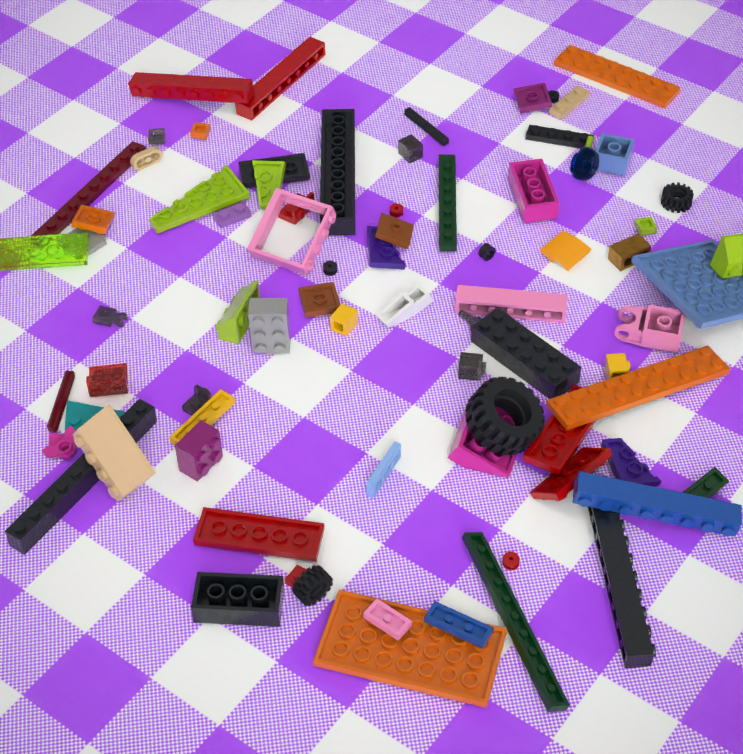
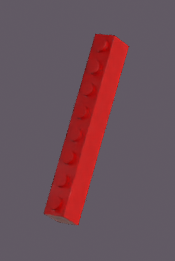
M309 37L302 42L301 45L253 85L255 93L248 104L235 103L236 114L251 121L326 55L325 42L313 37Z
M135 72L128 82L131 94L135 97L248 104L255 93L252 79Z

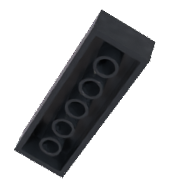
M496 308L472 325V343L548 399L565 394L574 384L577 385L580 382V365L501 309Z

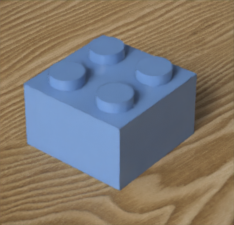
M602 133L595 149L599 158L597 170L625 176L633 156L635 139Z

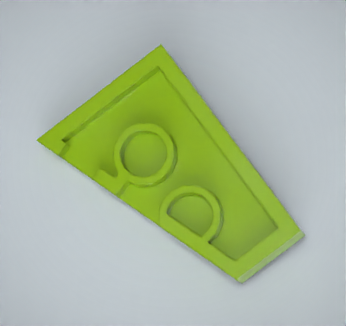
M252 160L259 206L261 209H266L275 189H282L286 164L283 161Z

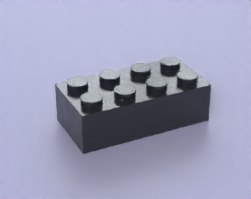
M197 572L191 605L193 622L280 627L285 592L283 576Z

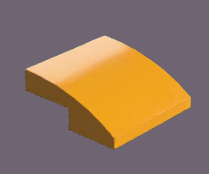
M561 231L540 252L552 263L556 260L569 271L592 249L572 234Z

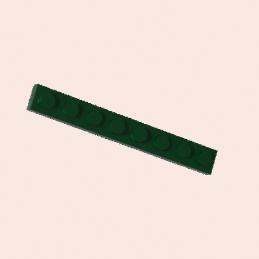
M439 154V251L447 252L457 251L455 154Z

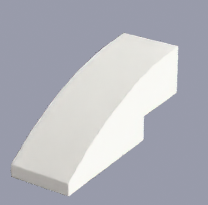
M418 283L407 294L404 292L399 294L377 313L376 317L387 327H391L413 317L430 305L433 299L430 293Z

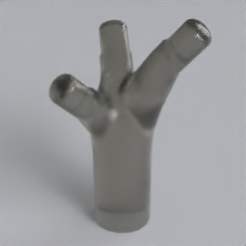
M460 310L458 313L459 317L468 322L470 331L473 323L481 320L480 316H472L463 310Z

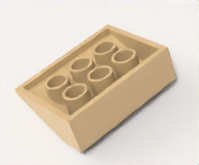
M110 404L79 427L72 435L75 444L84 452L87 462L93 465L97 471L98 478L105 483L110 496L115 498L117 502L138 490L156 473Z

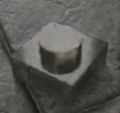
M165 128L149 129V145L165 144Z

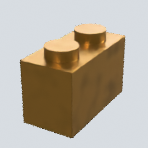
M638 233L610 245L608 260L621 272L634 266L631 262L634 255L649 253L651 245Z

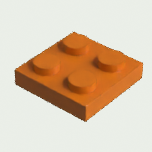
M81 205L72 220L71 227L78 228L79 230L93 231L97 234H106L115 218V212Z

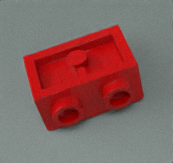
M310 192L307 196L301 195L299 193L296 194L299 196L315 200L313 192ZM287 203L281 209L278 218L296 225L310 210Z

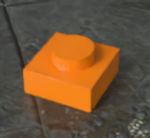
M194 122L190 132L191 138L207 139L211 126L206 123Z

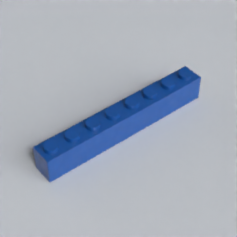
M580 471L574 481L572 503L583 507L598 508L603 511L637 516L643 519L676 524L685 528H695L725 536L735 537L742 527V505Z

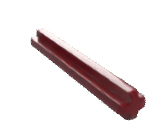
M66 370L47 423V430L49 432H56L58 430L75 379V372L72 370Z

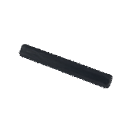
M411 107L405 108L404 115L442 146L449 144V138Z

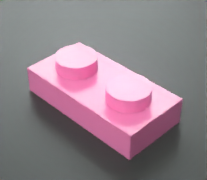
M376 599L363 613L366 620L398 641L412 626L410 619L379 599Z

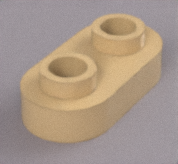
M153 146L133 155L130 164L134 169L142 170L158 163L162 159L163 153L158 147Z

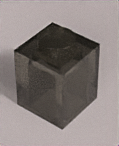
M411 134L398 140V154L410 164L423 158V144Z
M461 352L458 379L481 381L482 373H486L487 362H483V354Z

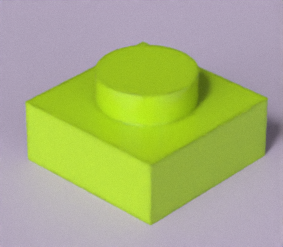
M652 216L635 219L634 225L641 236L657 233V226Z

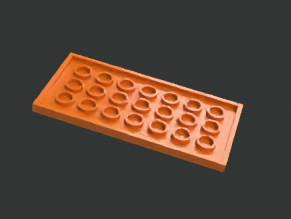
M339 589L313 659V666L487 708L506 640L507 628L487 624L494 627V630L486 646L482 649L424 622V617L428 612L426 609L379 599L412 621V626L398 641L366 620L363 616L367 608L379 598Z

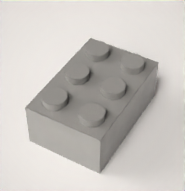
M250 298L248 318L252 353H290L291 332L288 298Z

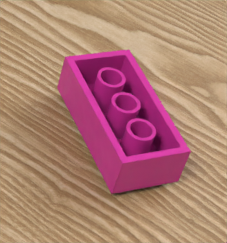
M543 159L510 162L508 180L523 222L529 223L558 219L559 201Z

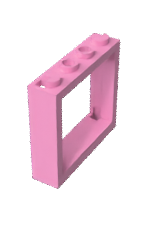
M276 188L247 247V251L252 257L308 275L309 271L314 267L316 256L321 252L324 239H327L331 224L336 220V212L330 205ZM284 202L324 215L302 264L261 251Z

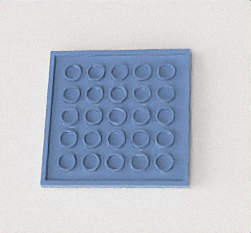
M714 240L633 256L631 262L664 293L699 329L743 319V276L721 278L714 271L710 263L719 245Z

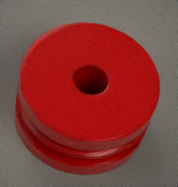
M398 203L392 204L390 206V215L395 218L401 217L403 215V206Z
M515 552L505 553L502 562L503 567L507 570H516L519 567L520 557Z

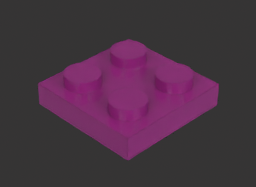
M545 82L514 88V95L520 113L552 107Z

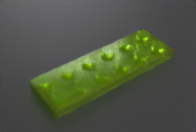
M89 233L0 238V271L88 265Z

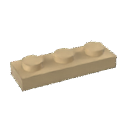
M577 85L549 109V114L563 120L590 97L591 91Z

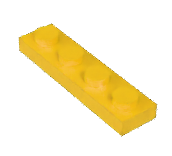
M220 389L169 437L170 443L176 445L200 420L212 426L236 403L235 397Z

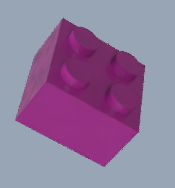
M200 420L175 445L179 471L198 482L203 476L208 474L209 470L216 463L220 462L223 453L220 431Z

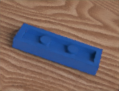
M436 601L433 602L424 617V622L482 649L486 646L494 630V627Z

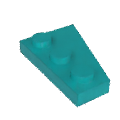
M67 400L65 430L69 426L77 430L104 407ZM113 409L119 418L125 413V411Z

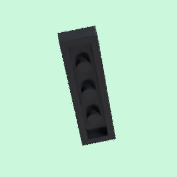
M529 125L525 140L583 149L588 136L594 137V135Z

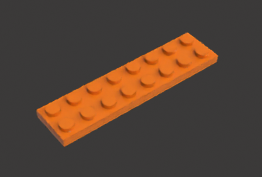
M569 45L554 60V66L664 109L681 90V87L673 83L666 82L660 78L653 77L572 45Z

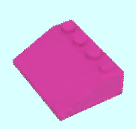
M495 406L498 415L505 422L515 426L512 417L502 408ZM465 411L447 458L467 469L508 478L517 454L512 456L508 454L506 456L499 455V452L493 453L489 451V448L482 447L480 445L481 442L478 439L475 440L472 436L473 432L468 429L467 424L469 422H466L465 414L467 412Z

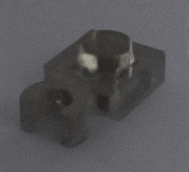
M100 305L92 319L93 323L110 327L114 323L117 327H124L123 320L127 321L128 316L124 312L117 313V309Z

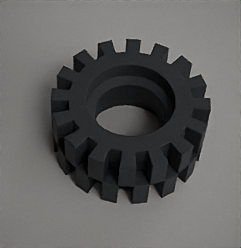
M674 182L671 185L667 184L662 190V207H666L667 211L671 209L672 213L674 211H677V213H680V211L686 212L692 206L693 190H690V186L686 187L684 183L680 185V182H677V185Z
M313 565L312 568H307V572L303 571L301 577H297V582L293 584L294 588H292L293 594L305 606H311V604L315 605L317 600L320 602L322 600L321 597H325L327 595L326 592L331 590L330 586L333 585V578L320 565Z

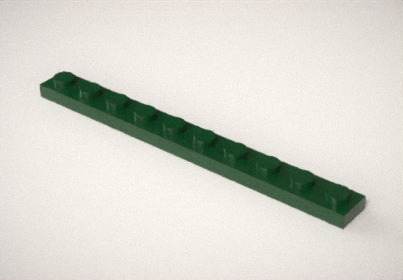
M465 532L462 540L547 712L566 711L570 704L483 532Z

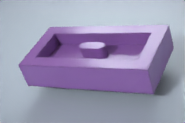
M244 202L213 213V219L220 228L252 217L251 210Z

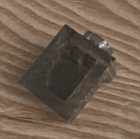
M197 384L194 386L195 394L182 405V410L191 416L211 398L210 391Z

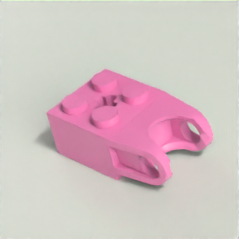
M648 305V307L624 306L619 310L620 320L627 324H621L615 328L614 335L617 339L641 347L678 353L685 315L681 310ZM629 312L633 316H625L623 313ZM619 331H626L629 334L622 335Z

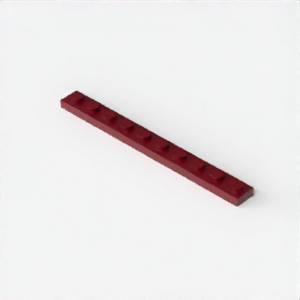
M132 141L28 238L29 244L44 249L72 222L80 206L91 205L132 166L130 164L132 156L145 150L146 146Z

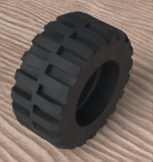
M500 376L498 378H490L477 389L466 404L465 411L467 413L465 418L466 422H469L467 424L468 429L473 432L472 436L474 439H478L481 442L480 445L484 448H489L490 452H499V455L505 456L507 454L512 456L521 453L540 436L544 428L545 415H542L544 409L539 404L538 396L535 397L534 391L531 388L528 389L523 382H517L514 378L509 377L507 379ZM495 406L505 410L512 417L515 426L505 422L498 415Z

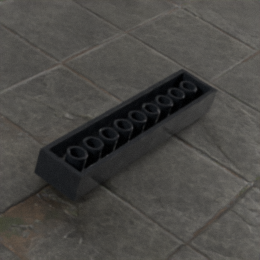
M322 109L320 202L332 206L336 212V220L331 224L328 236L356 235L355 109ZM320 214V224L324 217L322 214Z

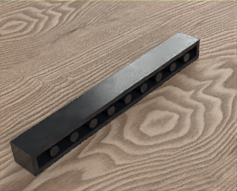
M138 399L119 418L136 443L157 423L155 407L141 399ZM84 453L5 530L9 546L25 555L100 480L96 474L97 471L93 465L87 462Z
M587 507L624 668L651 666L653 657H656L655 644H651L650 641L651 628L650 625H646L647 612L645 606L641 605L642 591L640 588H637L638 576L636 570L633 571L632 568L633 555L628 552L629 539L628 536H624V520L620 519L619 515L621 513Z

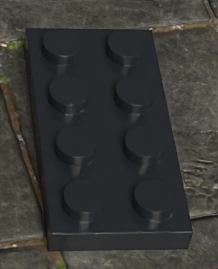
M305 153L255 159L256 161L285 162L286 168L283 183L310 180ZM252 160L238 162L242 184L245 188L257 187Z

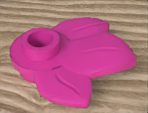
M69 426L64 434L50 433L49 446L42 450L43 454L49 458L60 457L67 459L72 457L76 452V445L72 436L76 430Z

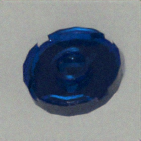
M583 147L579 149L581 151L574 154L570 164V171L575 179L587 181L594 176L599 167V155L596 150Z

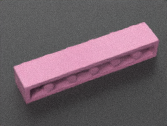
M458 285L455 313L486 316L496 308H499L516 319L565 323L568 294Z

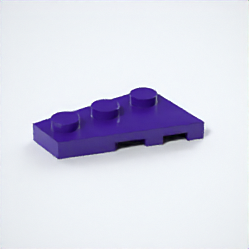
M367 226L369 267L405 270L406 264L404 260L400 259V253L394 248L393 244L375 238L377 226Z
M622 438L602 440L601 447L610 448L613 454L607 460L617 479L653 487L660 485L661 480L657 476L654 477L649 472V467L645 463L642 464L635 457L636 453Z

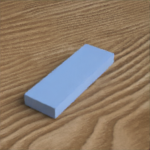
M394 441L367 481L366 493L368 497H375L401 458V443Z

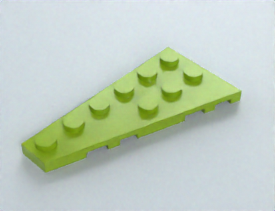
M226 164L222 167V171L213 173L211 175L212 178L202 181L184 194L182 199H176L171 207L164 208L149 218V222L158 234L249 199L250 193Z

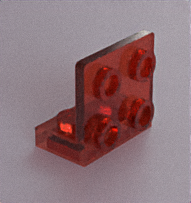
M127 363L89 367V376H86L89 396L99 397L127 394Z

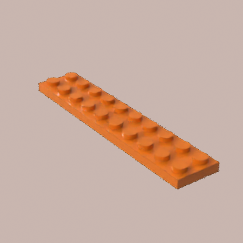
M707 345L548 399L546 407L566 430H570L725 376L730 373L731 368Z

